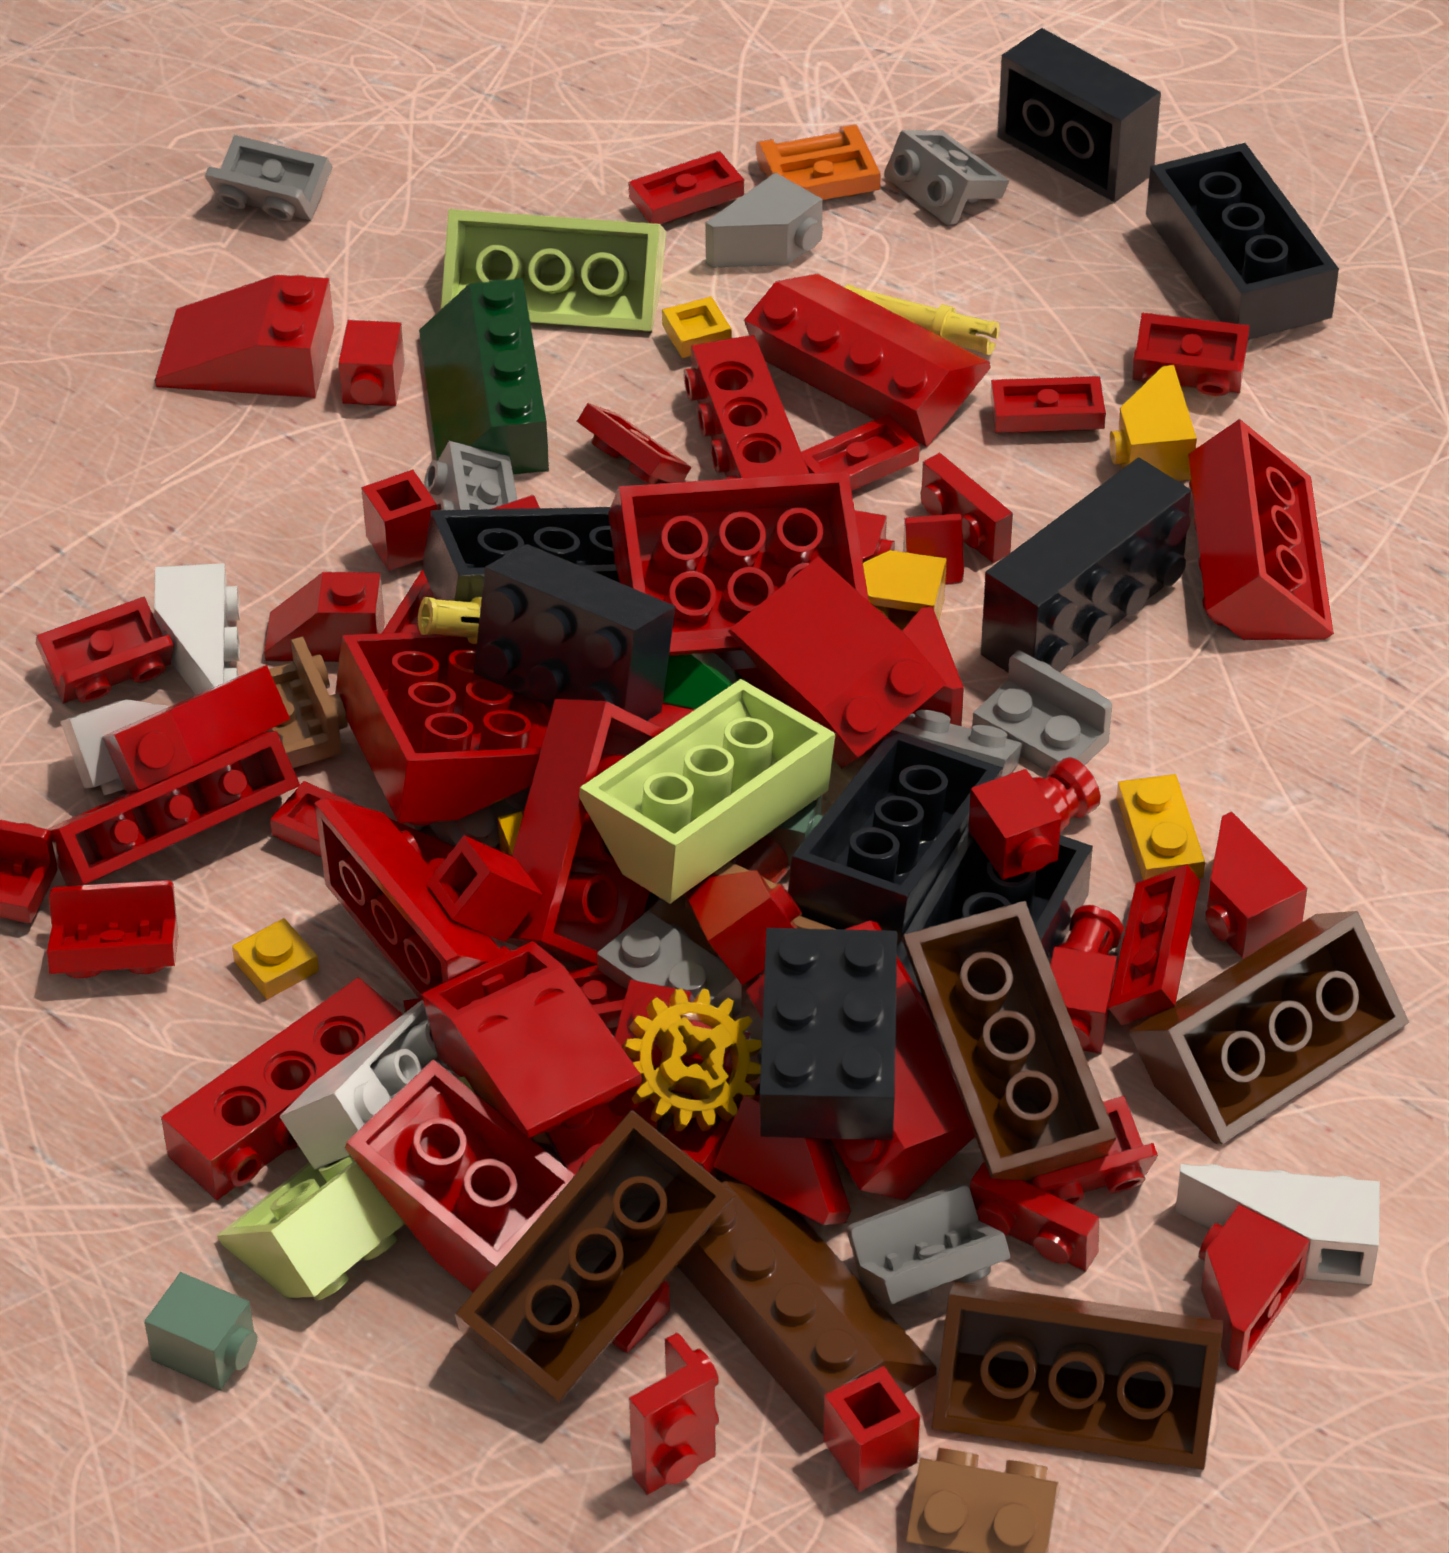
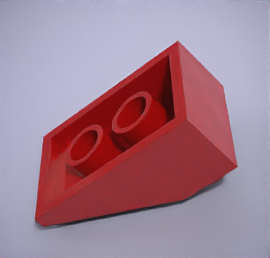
M274 275L177 308L156 373V387L316 398L334 330L330 279L307 277L304 275Z
M819 556L728 630L792 709L835 733L832 758L841 769L864 754L947 684L911 639Z
M434 1059L362 1126L345 1145L347 1152L432 1258L471 1292H474L575 1176Z

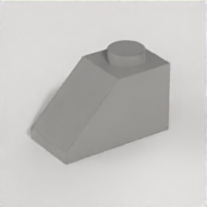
M774 173L705 222L706 264L713 268L788 265L806 251L812 250L822 240L823 199L783 176Z

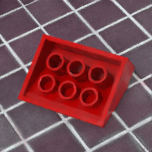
M849 471L619 486L608 511L615 564L620 583L676 606L669 656L743 650L728 630L818 556L869 601Z
M420 632L342 635L335 694L338 693L346 712L345 718L398 823L429 825L435 821L459 820L530 787L532 784L552 707L474 674L477 644L470 643L465 637L438 634L422 635Z

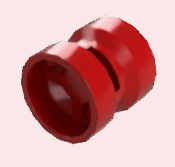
M1072 757L1064 758L1050 767L1045 778H1033L1061 817L1060 832L1069 825L1070 818H1082L1100 805L1101 795L1099 786L1088 768L1077 759Z

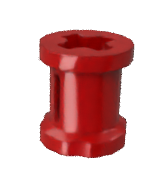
M1082 905L1073 912L1069 925L1070 934L1066 942L1058 945V947L1108 955L1110 950L1119 945L1124 927L1120 919L1112 912L1095 905Z

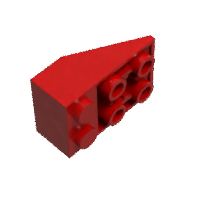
M534 941L422 993L438 1058L459 1077H465L477 1093L528 1138L539 1133L554 1130L563 1121L595 1105L608 1103L614 1100L620 1093L642 1083L640 1072L564 965Z

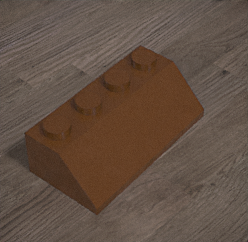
M1023 901L903 935V945L990 1178L1031 1181L1034 1177L1107 1156L1117 1137L1026 902Z
M1347 911L1320 913L1311 916L1177 1000L1175 1007L1158 1012L1128 1032L1154 1087L1215 1144H1223L1408 1024L1409 1020L1359 912Z
M631 1110L455 1313L458 1328L511 1374L560 1404L735 1198V1194Z
M728 1181L722 1182L723 1185L735 1194V1198L677 1267L822 1435H824L825 1394L882 1366H885L904 1394L936 1375L937 1367L796 1210L749 1185Z
M954 1282L948 1296L931 1429L1205 1470L1223 1321Z

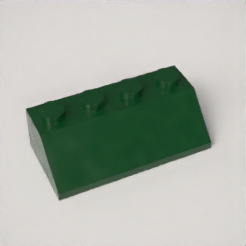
M523 278L470 283L419 329L436 461L439 460L448 442L452 441L509 456L513 474L549 471L547 420Z

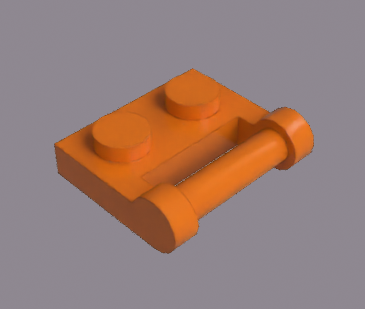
M857 124L841 126L839 132L776 144L773 139L756 142L758 165L761 172L766 173L767 178L777 173L823 200L880 190L881 173Z

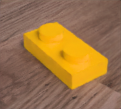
M1170 774L1118 781L1116 798L1142 880L1186 864L1189 865L1198 878H1204L1205 859L1177 775Z

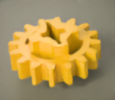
M682 988L676 989L670 996L669 1008L656 997L646 1007L650 1019L637 1015L629 1026L633 1034L640 1039H627L621 1047L628 1057L635 1059L633 1064L640 1072L642 1078L641 1087L631 1099L634 1104L650 1099L655 1104L650 1117L654 1122H657L668 1112L674 1115L676 1131H682L688 1125L691 1117H696L697 1124L702 1132L708 1131L715 1123V1112L728 1122L735 1117L738 1111L734 1100L741 1103L744 1095H755L756 1092L745 1081L757 1080L761 1076V1065L750 1061L749 1057L755 1055L762 1048V1040H746L743 1033L752 1023V1019L746 1016L734 1021L729 1016L734 1002L730 998H727L716 1008L710 1005L708 989H702L694 1002H688ZM689 1020L704 1023L713 1029L693 1026ZM657 1036L659 1040L656 1044L662 1051L660 1066L654 1070L651 1050L654 1038ZM730 1050L732 1057V1074L729 1083L726 1082L729 1076L722 1068L724 1053ZM697 1052L702 1057L703 1062L700 1066L694 1064L687 1068L682 1063L681 1057L684 1054L690 1056ZM671 1090L690 1093L696 1100L682 1098L672 1093Z

